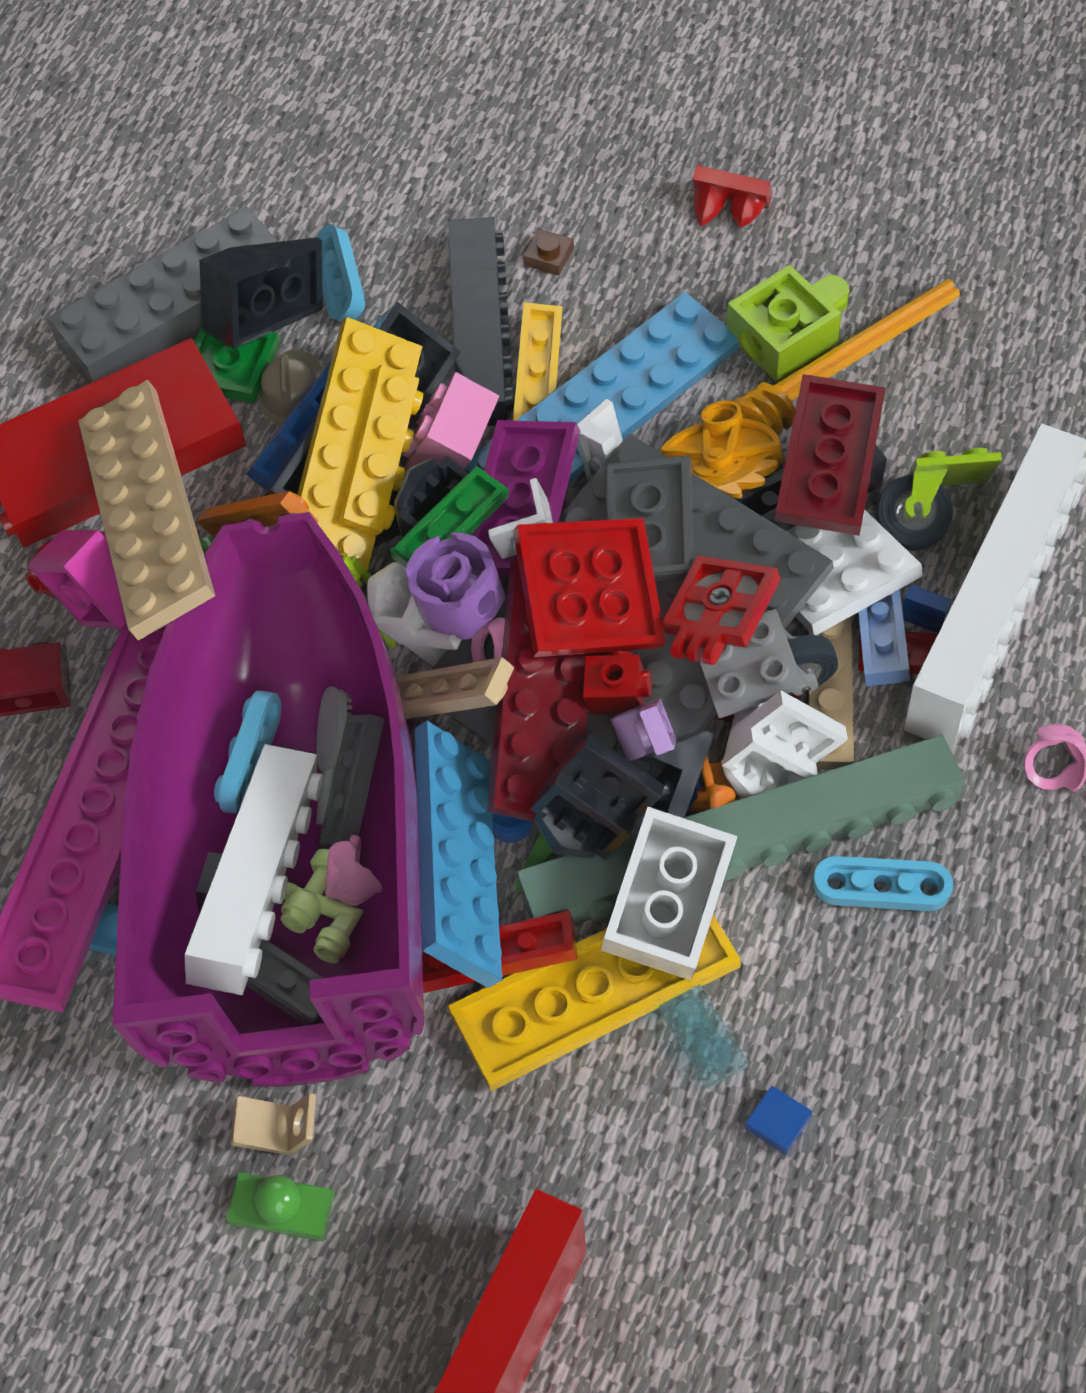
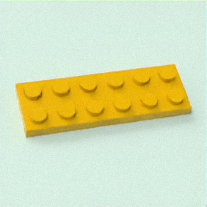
M714 914L691 980L601 951L606 928L576 943L577 960L514 973L489 988L485 987L448 1005L449 1013L490 1092L740 968L741 959Z

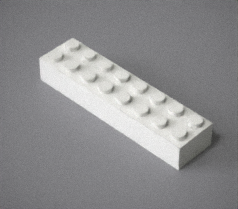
M1041 423L913 685L904 731L926 740L943 735L951 750L954 749L960 735L968 738L978 713H976L979 703H984L994 680L992 676L995 669L1001 668L1009 649L1008 642L1011 635L1016 636L1024 618L1025 612L1023 610L1026 603L1032 602L1040 583L1038 578L1042 570H1047L1055 551L1053 546L1057 539L1061 540L1069 522L1070 516L1068 514L1071 508H1076L1084 489L1083 482L1086 478V439Z

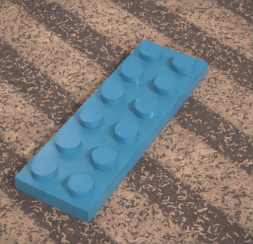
M427 720L414 729L422 951L489 988L502 981V951L500 947L496 887L497 874L494 856L495 840L492 813L487 812L490 784L489 760L481 753L473 751L455 739L449 732L441 730Z

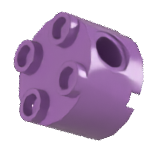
M458 532L450 533L451 539L440 541L439 536L422 544L414 551L408 561L406 575L409 590L423 622L436 632L455 635L458 639L465 640L474 637L480 628L484 627L496 616L505 600L506 594L487 545L476 536Z

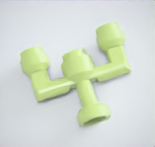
M319 849L311 859L310 864L314 873L305 888H300L296 884L287 881L284 897L286 901L281 907L283 914L281 921L288 929L297 933H304L306 929L313 928L321 914L333 918L334 921L331 926L323 928L319 933L313 950L323 961L335 964L348 951L350 947L349 937L364 911L341 903L338 900L328 899L327 896H322L326 888L325 877L327 874L329 850Z

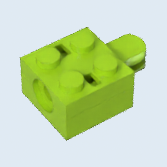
M788 265L728 303L727 329L739 340V347L777 383L838 344L841 312L848 307L849 285L843 278L828 274L811 285L791 265Z

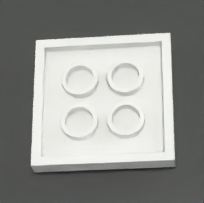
M865 510L859 536L798 525L786 531L833 560L834 569L795 616L812 635L822 633L923 576L921 563Z

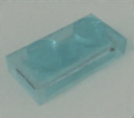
M700 984L659 1006L660 1015L707 1090L748 1068L749 1061Z

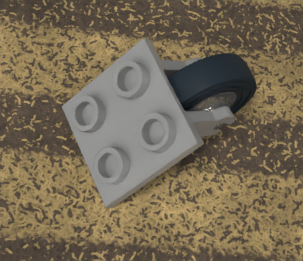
M773 609L763 614L746 648L726 644L715 665L704 664L702 658L700 664L720 719L764 703L779 691L789 695H802L809 690H816L818 686L825 683L835 674L838 668V658L831 642L823 636L804 635L792 637L783 628L777 610Z

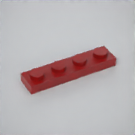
M570 911L499 926L502 976L578 959L574 920ZM422 951L423 993L477 982Z

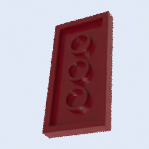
M803 374L775 512V522L856 536L860 535L885 387Z

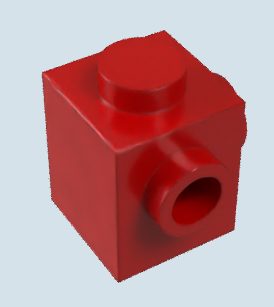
M618 650L602 656H585L583 698L591 714H621L643 705L645 698L652 696V674L650 670L645 671L639 655Z

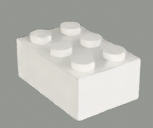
M647 807L604 936L601 951L691 980L738 836Z

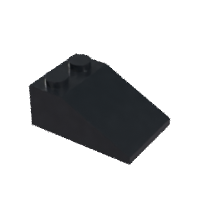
M317 237L230 247L199 260L202 329L233 349L323 310L322 240Z

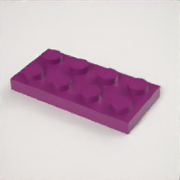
M497 420L484 471L509 489V498L471 535L476 536L487 545L499 576L509 577L510 563L517 555L502 559L489 538L488 530L537 514L530 479L537 478L548 499L553 523L559 522L581 432L576 422Z

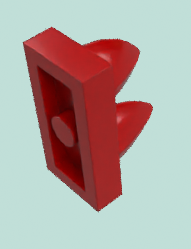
M696 165L692 178L695 188L693 203L694 212L700 226H704L714 219L723 208L727 199L731 200L732 215L740 228L755 220L763 208H769L773 196L770 181Z

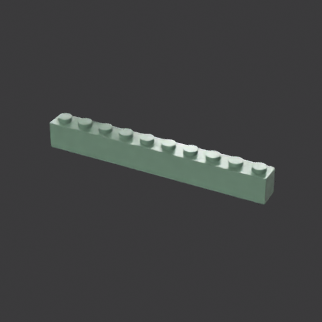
M939 735L717 808L687 816L684 819L738 836L724 880H731L742 875L747 868L760 864L774 866L785 861L790 854L803 850L810 853L817 852L826 848L831 841L846 836L851 839L860 838L870 833L874 827L890 822L892 825H900L911 820L916 813L928 809L933 811L946 810L960 799L965 778L944 736ZM639 832L631 834L606 860L598 855L592 858L566 855L517 871L520 894L529 918L533 919L570 911L574 925L588 920L602 922L610 919Z

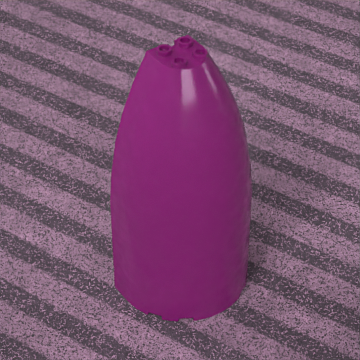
M310 512L290 513L279 516L278 523L268 527H264L255 520H245L241 523L223 525L204 555L216 596L166 625L147 676L131 746L123 808L112 1025L125 1041L146 1060L162 1068L168 1066L169 1061L188 1067V1077L220 1083L226 1079V1075L239 1076L250 1079V1086L263 1087L297 1086L334 1081L369 1071V1062L378 1058L385 1061H393L410 1049V1039L414 1034L421 1035L424 1027L418 806L411 742L395 671L364 594L340 553ZM332 686L350 694L349 698L352 699V702H347V705H351L353 708L351 710L348 709L347 712H351L353 715L372 714L385 718L359 832V837L361 838L359 864L372 872L381 883L383 889L365 902L354 906L362 909L364 912L349 937L350 947L348 951L335 964L323 961L313 950L319 933L323 928L331 926L334 921L333 918L321 914L313 928L306 929L304 933H297L288 929L281 921V916L283 915L281 907L286 900H283L282 904H274L272 912L275 913V921L269 942L323 977L322 979L310 980V1000L321 1018L314 1025L304 1026L246 986L243 995L186 984L185 952L199 918L195 891L208 853L223 854L237 814L225 813L221 810L219 802L215 800L214 790L217 779L224 775L227 767L230 742L233 737L238 736L242 725V711L245 701L251 698L258 690L277 693L281 700V716L272 746L317 754V727L321 700L326 689ZM317 764V772H316V773L321 774V770L318 768V764ZM318 800L310 801L308 807H311L312 811L308 831L306 834L299 833L297 841L300 842L296 865L294 869L287 867L284 875L287 876L288 882L296 884L303 889L314 873L310 864L314 854L319 849L329 850V848L319 846L323 825H316Z

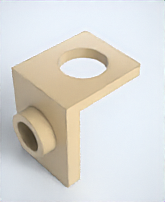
M308 1093L292 1106L238 1096L234 1099L230 1145L282 1155H293L313 1139L316 1094ZM304 1114V1122L300 1132V1123Z

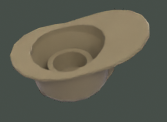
M288 350L275 357L272 363L267 366L261 378L259 403L262 413L268 420L282 425L322 372L319 360L313 354L303 350Z

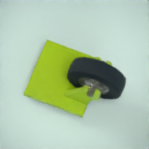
M972 448L963 451L962 455L946 456L944 451H931L921 454L920 458L915 459L907 475L895 479L883 490L876 506V521L906 550L918 551L932 547L945 536L953 518L952 502L943 486L987 483L1002 461L1001 452L988 453L987 448Z

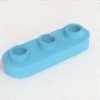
M328 224L316 236L322 240V291L327 311L332 319L342 322L346 317L356 320L364 311L365 300L350 239L345 230Z
M258 690L244 703L242 711L243 722L238 736L233 737L230 742L227 767L224 775H221L215 784V800L219 802L221 810L225 813L238 815L264 744L272 745L281 716V700L277 693Z
M831 856L822 860L816 867L813 888L816 895L823 902L830 905L936 911L944 907L949 901L953 890V878L944 866L935 862ZM838 879L844 884V887L833 889L828 885V881ZM884 882L888 884L890 890L880 892L875 889L874 884ZM922 885H931L935 888L936 893L926 895L921 891L920 887Z

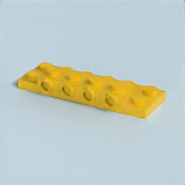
M346 317L340 325L297 495L307 502L309 511L319 520L318 525L338 552L347 553L349 557L356 556L361 566L368 571L375 538L383 529H389L395 516V506L389 505L392 491L396 492L402 484L405 469L398 466L401 452L406 453L409 450L414 437V430L408 428L410 415L414 416L417 414L423 400V393L417 390L419 378L415 377L422 346Z

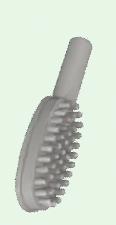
M332 686L328 687L323 694L318 718L317 764L321 774H323V781L317 805L316 825H323L347 716L353 715L351 712H347L348 709L351 710L353 708L351 705H347V702H352V699L349 698L350 694Z

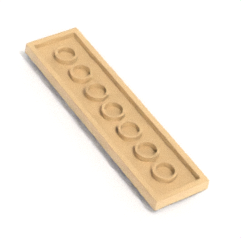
M149 380L136 387L126 389L118 398L102 407L91 410L84 418L79 420L128 630L137 640L144 638L216 596L159 397Z

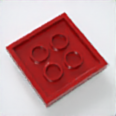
M644 518L518 524L515 527L513 536L533 657L603 653L618 650L659 649L666 643Z

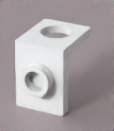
M537 478L530 479L537 514L488 530L489 538L502 559L517 555L513 530L518 524L553 523L548 499Z

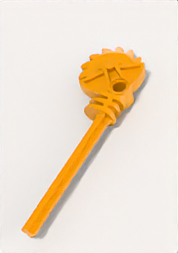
M946 279L772 386L769 383L762 382L755 386L754 390H749L743 393L741 397L735 398L732 401L722 400L708 405L701 413L702 422L690 426L671 437L661 447L660 453L666 457L690 455L692 473L733 499L741 498L742 490L765 485L764 476L774 472L779 467V464H784L778 435L782 433L783 428L787 429L793 426L796 408L792 400L799 396L803 374L830 378L953 302L960 296L959 289L954 287L951 279Z

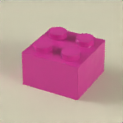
M99 530L60 531L27 565L82 626L120 629L127 622L105 532Z

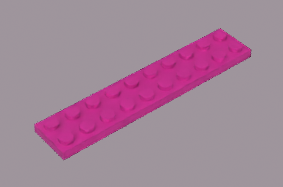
M127 622L122 626L0 915L1 1000L64 1013L120 871L123 808L131 746L147 676L166 625L140 640H137L128 630Z

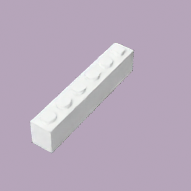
M264 744L185 952L186 984L243 995L248 978L257 977L262 959V950L259 949L262 939L269 941L275 921V913L272 912L275 903L282 904L288 881L287 876H284L287 867L294 869L300 848V842L297 841L299 833L306 834L310 824L312 809L308 806L311 800L317 801L320 796L323 774L316 773L317 754Z

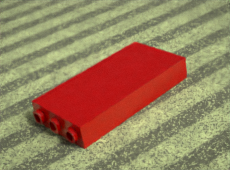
M192 338L0 424V505L2 504L5 512L0 513V521L8 537L17 534L24 548L100 514L79 420L84 418L91 410L102 407L118 398L126 389L136 387L146 380H149L157 391L181 476L247 446L238 419Z
M537 1188L535 1189L434 1393H520L586 1255L582 1209Z

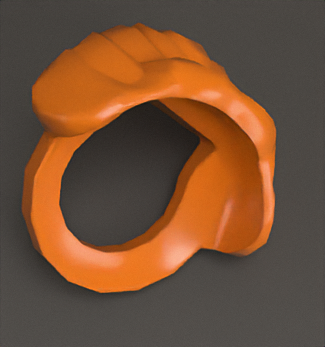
M706 756L701 770L704 785L693 792L687 810L695 813L736 801L735 792L723 775L722 763H709L708 756Z

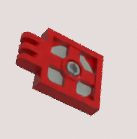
M697 555L662 621L666 633L676 635L670 649L671 657L683 659L686 655L688 661L699 662L702 658L704 664L715 665L726 644L746 648L781 580L777 568Z

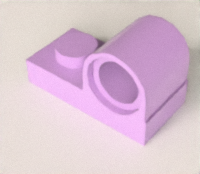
M661 698L610 718L624 756L628 761L654 752L657 756L673 750L677 738Z

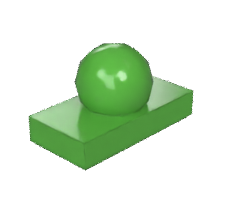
M239 1172L226 1220L231 1225L324 1241L335 1193L333 1189L296 1183L283 1175L263 1177Z

